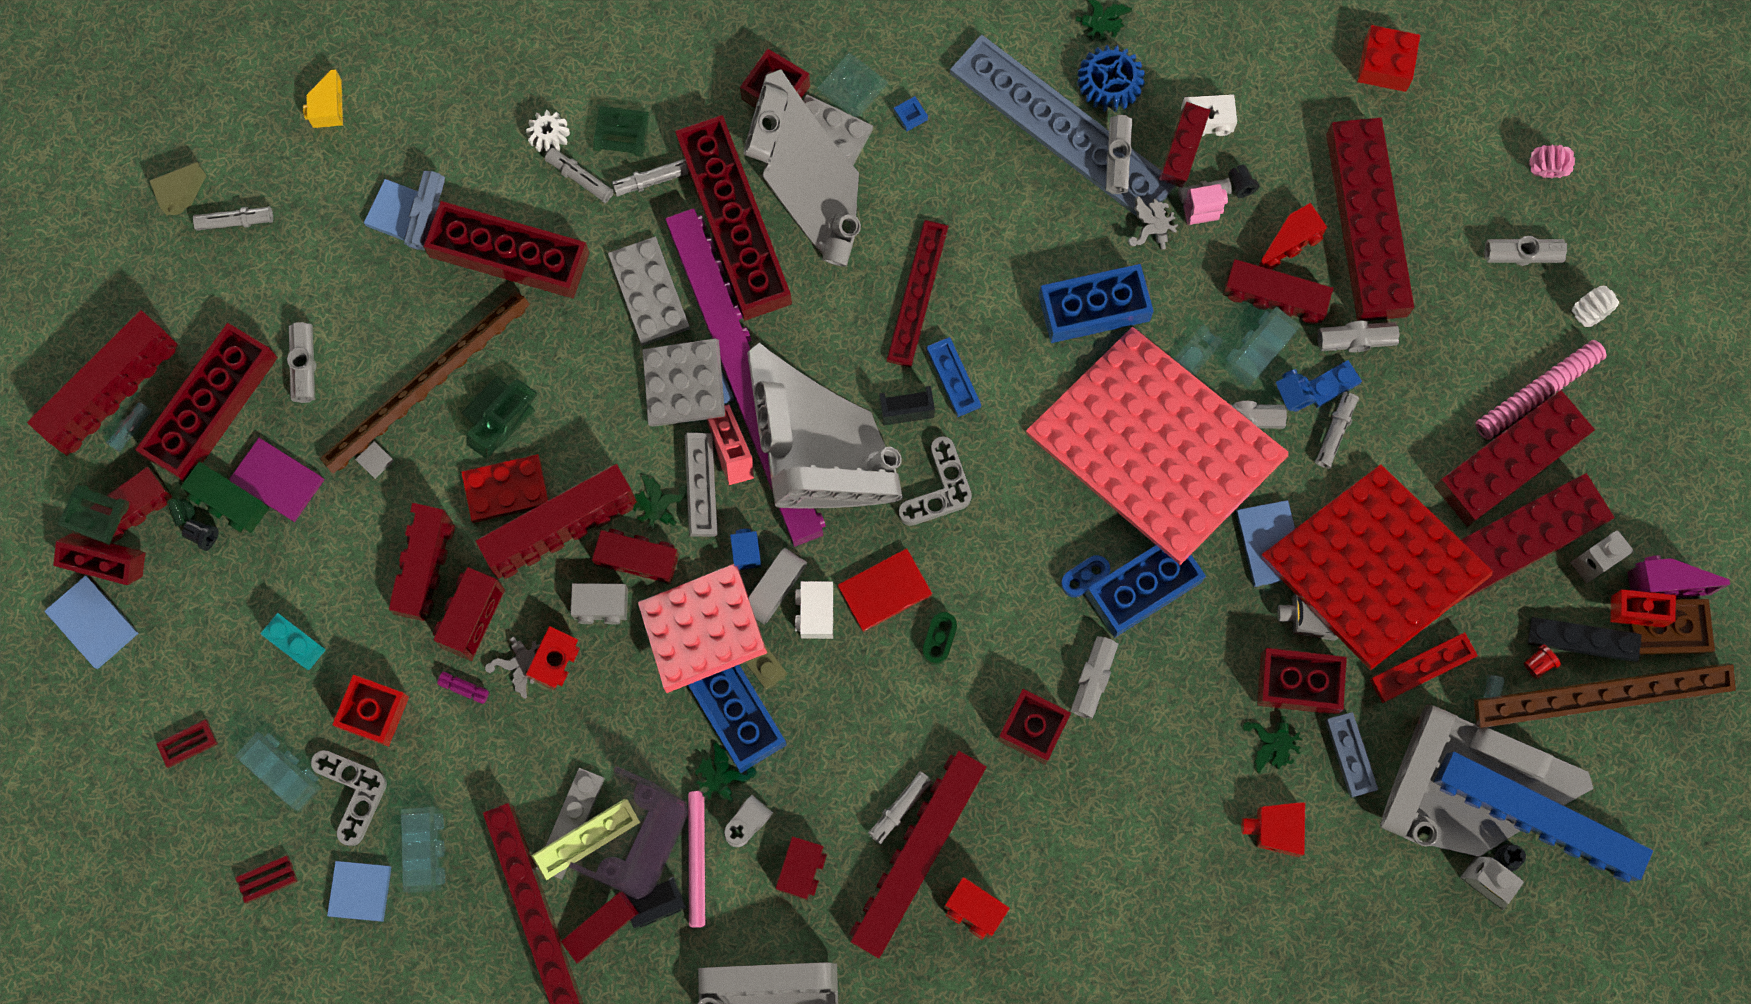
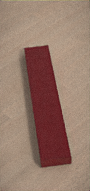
M928 220L923 222L887 356V362L912 368L949 225Z

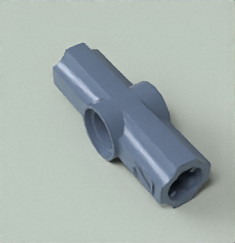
M433 171L423 172L417 196L414 197L411 206L410 222L404 238V244L410 248L425 250L424 244L440 204L438 202L445 177Z

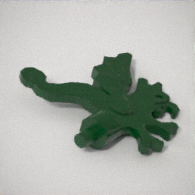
M1087 0L1094 9L1093 16L1083 14L1082 17L1076 16L1075 21L1081 22V26L1092 28V32L1087 34V37H1091L1092 41L1096 32L1100 36L1099 40H1106L1107 37L1103 35L1104 31H1108V33L1113 32L1112 37H1116L1120 28L1124 27V24H1121V18L1114 21L1109 19H1116L1121 15L1130 13L1132 8L1125 7L1123 4H1112L1103 13V6L1100 2Z
M642 475L647 495L651 497V501L647 499L644 491H641L640 495L635 494L637 503H635L633 510L636 512V509L640 507V511H645V515L643 517L638 516L637 520H641V523H643L644 520L650 519V523L646 528L649 529L651 527L652 530H655V520H660L666 525L670 523L675 526L677 522L665 510L670 503L681 502L685 498L687 485L680 487V495L666 494L661 498V485L657 484L654 478Z
M1286 716L1280 717V722L1277 723V733H1267L1262 725L1258 723H1244V731L1249 732L1252 731V728H1255L1259 738L1263 742L1268 743L1262 746L1261 750L1257 751V758L1254 762L1257 765L1256 771L1258 774H1260L1266 763L1273 758V752L1275 751L1276 757L1271 764L1272 766L1277 765L1278 770H1280L1281 766L1294 763V759H1288L1291 756L1288 751L1294 749L1296 754H1299L1301 747L1293 745L1292 742L1294 740L1302 741L1303 739L1299 737L1300 732L1293 737L1288 735L1289 723H1286Z
M714 743L715 757L713 765L716 767V771L712 767L710 757L707 758V761L702 758L701 764L695 771V775L698 776V773H702L701 777H705L706 782L701 783L697 781L696 785H699L698 789L702 787L709 788L706 793L702 794V797L707 796V799L710 800L711 792L716 791L722 800L727 799L731 804L734 800L731 797L732 792L727 784L733 780L743 783L747 782L750 778L756 776L757 771L752 767L747 770V775L734 770L726 772L729 767V758L726 756V750L721 749L717 743Z

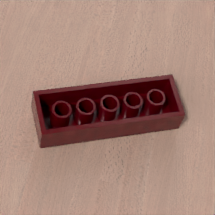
M440 201L424 244V249L430 258L574 299L590 254L584 241Z
M140 310L27 423L48 443L66 456L76 452L81 447L82 441L89 434L95 433L100 428L101 422L108 415H113L119 409V404L126 397L135 394L138 390V385L145 378H150L154 375L157 366L163 360L173 356L178 344L149 316Z
M227 322L138 445L136 451L147 460L184 482L198 462L203 463L278 357L269 347Z
M1560 390L1443 477L1434 487L1468 527L1583 441L1595 429L1565 393Z
M615 464L479 538L475 542L490 569L498 579L501 577L507 579L518 572L517 569L525 564L531 566L540 561L541 555L549 551L554 553L561 550L565 546L564 543L572 538L574 540L581 539L587 535V530L597 526L599 528L608 524L612 516L618 513L623 515L630 512L637 501L621 470Z

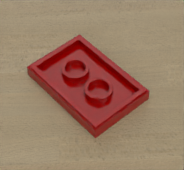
M908 549L838 584V588L862 632L932 596L930 588Z

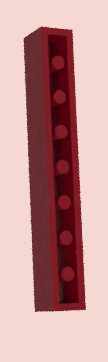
M958 751L956 756H949L943 769L947 770L942 780L936 779L930 790L934 794L929 803L923 802L917 813L920 820L916 827L910 825L903 838L907 843L902 851L897 848L889 863L894 866L889 875L883 873L876 887L880 890L876 898L874 899L870 896L862 910L866 913L861 923L856 921L849 933L853 937L851 944L880 959L987 766L961 751Z
M506 803L483 812L549 1003L584 1004L514 806Z

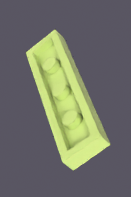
M623 799L531 856L543 878L548 880L639 824L640 821L629 801Z

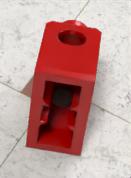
M1305 803L1260 807L1257 809V819L1242 818L1241 832L1246 835H1257V848L1295 857L1303 856L1305 853Z

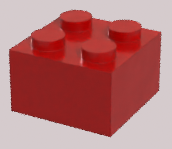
M1371 25L1364 41L1357 82L1406 92L1413 80L1421 35Z
M353 675L332 725L345 732L389 747L409 696L398 690Z
M964 877L944 906V909L948 911L945 916L957 924L963 921L970 926L969 932L981 940L984 937L990 939L1010 909Z

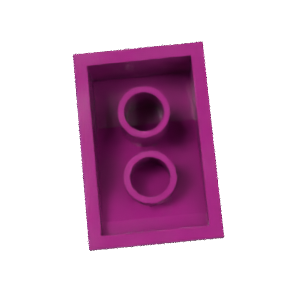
M1660 555L1644 558V562L1636 563L1635 567L1627 572L1630 590L1676 595V598L1712 595L1730 585V580L1672 558L1661 559Z

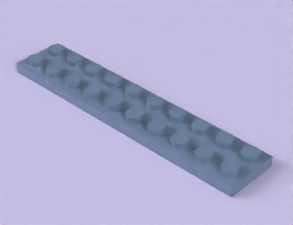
M983 35L973 43L950 69V74L1136 217L1137 212L1134 210L1136 205L1135 197L1139 196L1144 204L1151 209L1148 204L1153 203L1152 199L1163 202L1176 187L1159 180L1161 170L1132 149L1129 165L1128 192L1111 194L1106 191V158L1108 154L1109 131ZM1121 152L1113 153L1116 157H1124V154Z

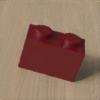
M792 836L776 891L807 901L809 895L815 896L819 880L815 879L817 869L823 870L827 854L823 853L824 846Z

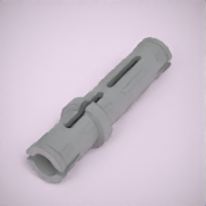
M554 147L547 152L545 161L560 170L562 176L571 178L602 200L603 203H607L613 196L614 190L612 188H609L577 165L578 162L576 160L567 158Z
M682 159L646 172H634L632 176L612 181V185L616 192V197L636 190L639 192L644 191L643 188L688 175L689 173L685 160Z
M270 206L254 209L242 207L236 211L195 214L193 216V224L196 231L241 225L243 227H251V224L273 222V211Z
M1347 392L1343 393L1337 411L1333 412L1331 416V426L1315 460L1317 465L1321 467L1326 465L1327 469L1331 468L1345 430L1352 423L1351 416L1359 401L1358 396L1349 393L1348 396Z
M919 771L889 809H885L882 812L883 816L868 832V835L881 844L894 827H898L901 824L900 820L933 783L932 780Z

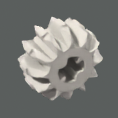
M546 110L545 115L542 117L536 112L537 120H529L530 128L526 129V134L530 137L528 140L530 145L535 146L539 153L544 149L547 153L553 147L560 152L559 144L567 145L566 137L570 135L566 120L564 118L560 119V115L557 112L551 116L550 112Z
M1599 286L1575 303L1572 312L1578 322H1581L1584 327H1592L1610 315L1618 306L1619 301L1614 292L1607 286Z

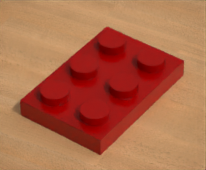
M538 454L462 471L470 517L473 523L532 510L549 501Z

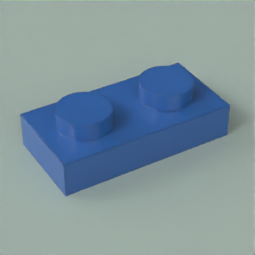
M1349 360L1310 381L1312 387L1310 393L1311 395L1318 396L1319 401L1314 403L1316 408L1361 384L1362 380Z

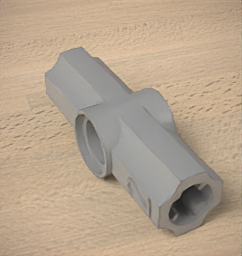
M1126 115L1110 117L1108 154L1106 158V191L1111 194L1128 192L1129 165L1132 151V118ZM1121 152L1124 154V157H1116L1113 153Z
M1524 236L1521 239H1488L1485 242L1484 255L1487 263H1516L1522 266L1529 263H1563L1566 260L1567 243H1565L1564 239H1536L1533 236ZM1521 248H1526L1530 255L1523 253Z
M1354 321L1339 327L1319 328L1318 347L1320 351L1348 349L1349 352H1357V350L1358 352H1363L1371 349V347L1395 346L1399 343V328L1396 322L1368 324L1367 321Z
M303 322L293 323L289 325L290 353L287 357V362L290 366L291 400L293 402L308 403L315 400L314 371L316 370V361L314 360L313 326ZM301 359H307L305 365L297 367V363Z
M1239 401L1231 405L1258 428L1284 429L1286 427L1287 411L1285 405H1257L1254 401Z
M1096 637L1089 660L1085 663L1078 682L1080 686L1070 712L1083 718H1093L1101 693H1104L1111 674L1110 667L1118 643L1106 637Z

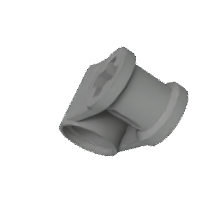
M751 795L725 827L726 841L733 847L744 846L756 831L767 822L773 812ZM733 828L735 830L742 828L743 838L736 837L732 839L731 830Z

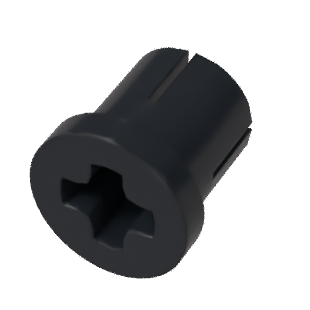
M1245 164L1236 166L1228 173L1235 187L1237 198L1252 195L1260 187L1258 181L1253 179Z
M194 519L187 521L184 526L186 529L182 530V537L198 544V547L204 551L212 548L219 534L217 527L213 525L207 526Z
M1505 844L1495 851L1494 859L1512 872L1524 864L1526 853L1518 845ZM1513 852L1514 855L1512 858L1515 861L1509 863L1510 855L1507 853Z

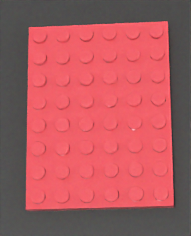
M1134 327L1130 328L1026 430V434L1179 565L1288 457L1286 449Z

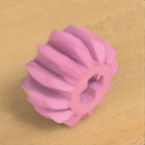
M1553 144L1551 146L1543 145L1531 152L1530 166L1531 172L1535 176L1561 178L1562 176L1570 175L1573 171L1575 157L1574 151L1569 147H1563L1562 145L1554 146Z

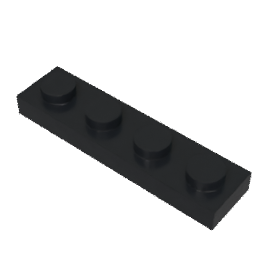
M1532 617L1527 644L1539 647L1544 644L1551 649L1638 662L1642 634Z

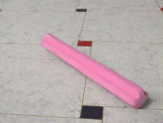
M692 791L688 794L689 926L694 928L705 926L704 797H702L704 792Z

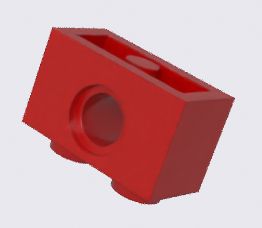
M1620 590L1611 596V622L1663 628L1675 622L1676 595Z
M549 626L525 677L553 690L557 685L562 686L569 673L564 669L568 661L574 662L580 650L576 646L578 639ZM552 652L558 653L561 657V664L558 666L549 665L547 655Z

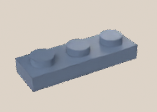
M1353 712L1325 720L1350 798L1377 791V784Z

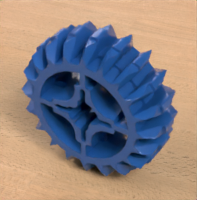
M1106 45L1104 51L1097 47L1094 54L1089 52L1087 60L1083 59L1081 62V68L1077 74L1079 77L1077 84L1081 87V95H1087V103L1094 100V108L1102 104L1104 112L1108 109V106H1112L1115 112L1118 109V105L1125 109L1128 103L1133 104L1136 97L1141 95V89L1145 83L1143 80L1145 72L1140 70L1142 67L1141 62H1135V54L1128 56L1127 48L1120 52L1118 45L1115 46L1114 50H1110L1109 46ZM1121 68L1128 73L1130 80L1126 79L1127 76L1122 74ZM1115 73V77H1113V80H1109L1107 84V79H1109V76L1112 77ZM1092 76L1096 77L1095 80L1101 83V89L1095 85Z

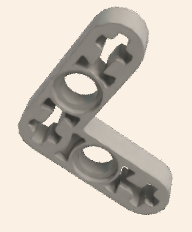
M938 437L931 445V455L944 489L902 503L899 508V519L905 525L912 526L962 510L970 504L971 490L955 446L948 437ZM942 443L944 447L949 446L946 453L949 461L944 462L942 453L936 452L939 444ZM947 467H955L959 474L957 478L950 480L944 476V470ZM960 481L963 482V484L958 485L960 493L967 495L964 497L963 503H960L958 499H953L956 495L955 488L953 486L949 489L948 486L956 485ZM935 498L939 499L943 505L941 510L936 512L931 511L927 505L931 499ZM923 502V508L927 514L922 516V511L916 512L914 519L903 515L906 513L907 507H911L912 510L920 509L919 503Z
M319 751L312 757L311 766L313 770L324 777L356 789L337 830V838L342 844L355 846L362 841L386 789V778L378 771L332 752ZM329 756L328 761L338 766L336 772L328 767H324L321 770L322 766L318 764L319 760H325ZM347 766H353L356 769V776L350 781H346L342 777V772ZM363 770L366 771L363 774L366 778L373 780L375 776H378L377 781L380 783L378 788L373 787L372 790H369L370 785L360 781ZM360 801H366L369 804V811L364 816H358L355 812V807ZM352 816L356 820L363 821L362 826L356 823L354 827V832L357 833V836L355 838L351 837L347 841V835L344 834V831L346 829L350 830L354 824L353 821H349L350 817Z

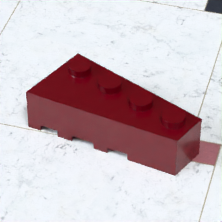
M412 503L410 512L415 513L413 524L407 525L405 536H407L408 548L401 551L399 566L403 571L402 575H396L389 611L394 615L425 621L426 615H430L433 609L432 593L433 590H437L439 587L441 576L438 572L440 565H444L446 562L448 551L445 547L447 540H451L454 535L455 526L443 509Z

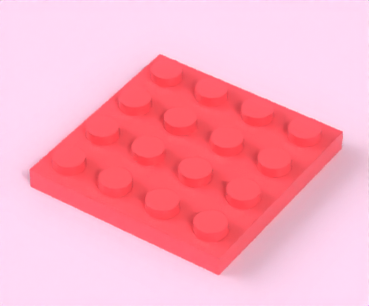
M734 564L638 602L660 678L667 693L767 653L739 568L734 566Z

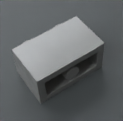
M572 584L571 616L574 620H578V623L593 624L594 620H604L605 624H620V620H627L628 588L626 584Z

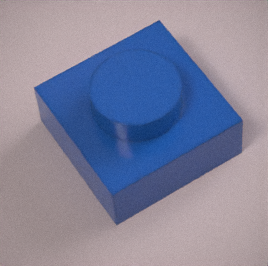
M915 96L894 107V114L906 132L928 120V115Z

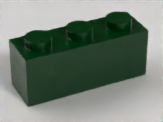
M200 461L181 485V488L187 492L185 496L187 499L198 506L203 502L209 506L206 510L218 519L223 515L230 520L228 525L240 533L243 529L252 533L269 509L262 501Z

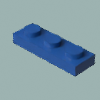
M949 337L927 346L928 355L956 416L960 417L981 408V403L951 338Z

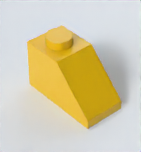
M330 70L306 95L307 104L303 105L304 118L309 120L313 128L343 126L342 80L336 70Z

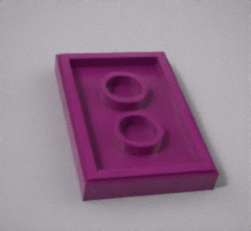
M258 438L229 479V481L293 522L297 520L325 480L260 438Z

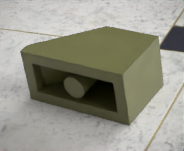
M196 162L150 180L158 205L166 215H178L185 208L191 207L206 178V173L200 164Z

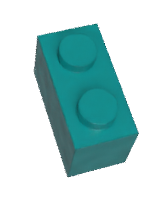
M279 613L275 615L260 633L307 670L312 668L326 650Z

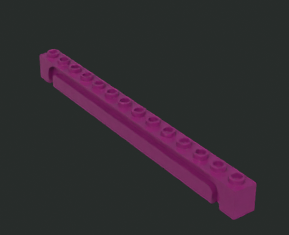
M693 208L665 218L667 227L712 339L716 338L719 340L721 364L773 493L768 453L762 451L747 354L751 350L748 342L752 340L747 327L742 328L739 322L743 318L738 304L733 305L730 297L734 296L729 282L724 283L721 277L725 273L720 259L715 261L712 253L716 251L711 237L706 238L703 230L707 229L702 215L697 216ZM778 507L794 547L823 536L822 528L826 527L821 512L816 513L814 508Z

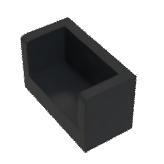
M926 386L925 392L885 398V392L879 393L883 426L934 418L935 407L931 386Z
M675 877L668 878L669 881L630 897L626 896L638 912L630 920L635 930L687 909Z

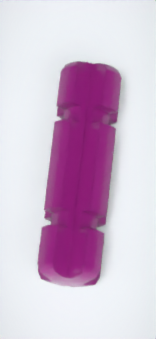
M442 672L437 681L439 686L446 689L450 688L451 691L469 699L473 698L474 701L484 704L489 696L487 689L480 686L477 688L475 684L458 677L454 678V676L446 672Z

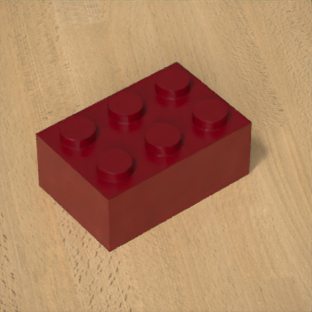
M467 567L465 573L462 572L457 579V590L454 597H450L445 605L444 611L446 614L442 622L439 621L434 628L433 636L435 637L433 641L443 650L473 661L505 589L497 579Z
M1266 648L1260 656L1257 706L1339 714L1344 710L1347 657Z

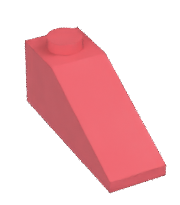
M725 405V416L707 419V423L712 433L713 442L728 484L732 485L754 479L750 451L730 405Z

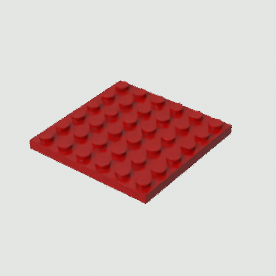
M1381 464L1261 554V559L1370 670L1485 582L1493 573L1473 551Z

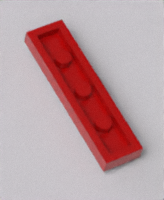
M1464 632L1371 678L1370 681L1381 702L1385 703L1478 655Z

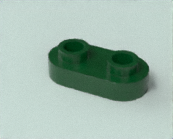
M940 612L933 617L923 645V657L928 663L933 665L942 664L947 660L956 634L957 621L948 612ZM947 623L949 629L947 631H941L939 629V624ZM937 647L940 649L941 654L933 656L931 649Z

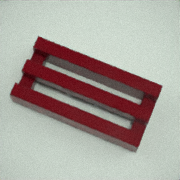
M205 719L156 743L167 768L218 744L208 720ZM204 729V733L166 751V746ZM208 738V741L169 759V756Z
M287 855L235 877L236 882L240 886V893L243 894L244 903L252 902L298 882L290 858ZM283 864H285L286 866L285 868L279 871H276L251 883H245L246 880L258 876L262 873H265L269 870H272L276 867H279ZM287 873L290 876L285 880H282L276 884H273L255 893L249 894L248 890L253 889L257 886H260L264 883L281 877Z

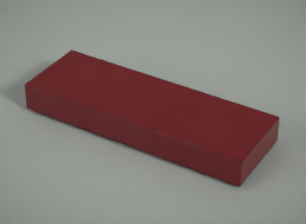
M621 891L564 938L561 943L576 964L580 963L634 918L638 912L624 892Z

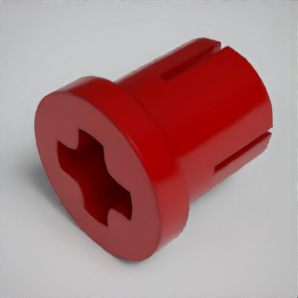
M1544 644L1538 648L1539 651L1524 662L1525 668L1528 671L1532 670L1529 673L1535 679H1539L1552 668L1556 669L1561 665L1553 651Z

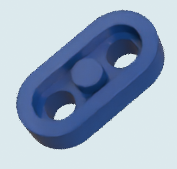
M1098 555L1086 559L1063 576L1061 582L1063 592L1070 597L1082 596L1090 586L1109 575V562L1104 557ZM1097 566L1100 568L1101 573L1093 574L1091 568ZM1070 581H1077L1079 587L1073 589L1070 586Z

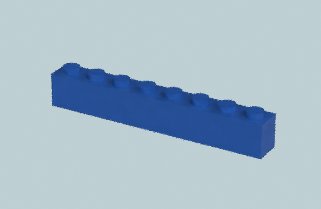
M1454 751L1445 755L1433 782L1441 786L1440 791L1450 796L1457 794L1465 798L1464 802L1478 809L1483 807L1490 811V816L1501 821L1507 819L1515 823L1514 827L1525 833H1530L1531 831L1539 835V840L1546 844L1554 846L1556 843L1564 847L1566 854L1575 858L1582 856L1589 860L1588 864L1602 871L1606 868L1614 872L1613 877L1626 883L1642 879L1653 853V850Z

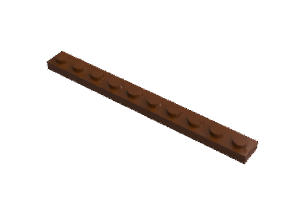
M517 291L513 292L319 459L333 474L337 470L345 468L353 456L363 452L374 438L383 435L388 430L389 425L396 419L404 417L408 413L409 408L416 402L424 400L428 392L436 385L444 383L452 371L462 367L473 353L482 350L486 346L487 341L494 335L502 333L509 322L522 316L530 305L527 299Z
M1725 663L1475 699L1476 726L1483 728L1736 691L1734 665Z

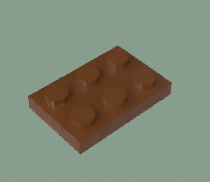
M1709 599L1676 600L1675 622L1664 628L1629 624V632L1642 634L1639 655L1712 653L1715 651Z

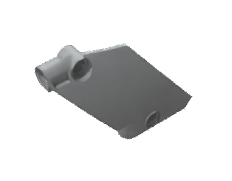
M778 70L767 74L745 144L744 155L766 162L762 175L794 221L822 254V261L846 267L854 238L861 228L860 221L856 217L859 172L829 137L783 71ZM763 118L770 120L772 124L770 130H766L763 127ZM844 220L850 224L849 233H845L842 229Z

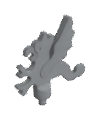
M1139 196L1135 197L1136 205L1134 210L1137 212V218H1140L1143 223L1148 225L1142 228L1138 240L1135 237L1129 238L1128 243L1130 246L1145 243L1149 234L1155 233L1156 241L1160 243L1161 250L1166 249L1165 242H1168L1167 229L1176 232L1175 228L1178 227L1177 224L1173 226L1169 224L1172 219H1175L1173 216L1174 212H1171L1168 218L1165 217L1166 211L1164 208H1169L1167 203L1152 199L1153 203L1148 204L1151 208L1149 209Z
M512 637L509 640L513 644L511 648L516 656L510 661L499 658L486 665L485 670L488 673H492L496 665L510 671L516 669L513 673L514 679L512 683L515 685V692H519L526 699L528 678L525 677L526 669L528 671L535 656L534 651L536 648H539L540 644L536 645V642L533 641L532 648L527 650L521 641L517 642L515 637Z

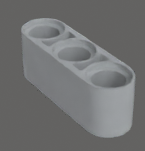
M786 548L779 553L749 596L756 620L764 625L769 621L807 565L805 560Z

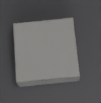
M375 442L355 459L375 479L394 461Z

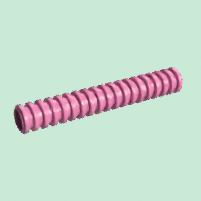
M1596 340L1589 341L1582 349H1578L1576 353H1572L1563 362H1559L1557 366L1552 367L1551 371L1548 370L1544 375L1535 379L1532 384H1528L1526 388H1522L1513 397H1509L1507 401L1502 402L1501 406L1495 407L1488 415L1478 419L1475 425L1479 434L1487 440L1492 439L1493 435L1499 434L1506 426H1510L1519 417H1523L1525 413H1529L1531 409L1536 408L1538 404L1550 398V395L1553 396L1556 391H1560L1569 382H1573L1575 378L1580 377L1581 373L1584 374L1588 369L1597 365L1600 360H1604L1606 358V351L1602 344Z

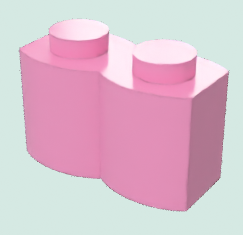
M1221 184L1188 190L1187 199L1184 200L1183 205L1187 225L1219 220L1220 214L1224 212V204L1228 203L1227 192L1221 188Z

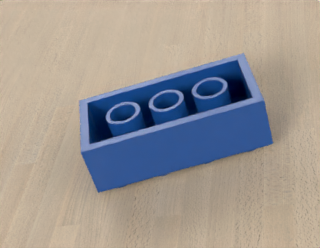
M1141 264L1042 285L1039 291V300L1051 343L1149 322L1154 312Z
M1156 545L1090 586L1085 596L1112 636L1116 638L1201 584L1206 575L1192 555L1179 565Z
M740 665L688 685L740 773L787 745Z

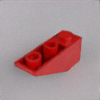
M1311 203L1288 216L1259 264L1260 267L1272 270L1281 263V259L1287 256L1291 259L1302 251V247L1308 244L1314 246L1323 239L1327 226Z

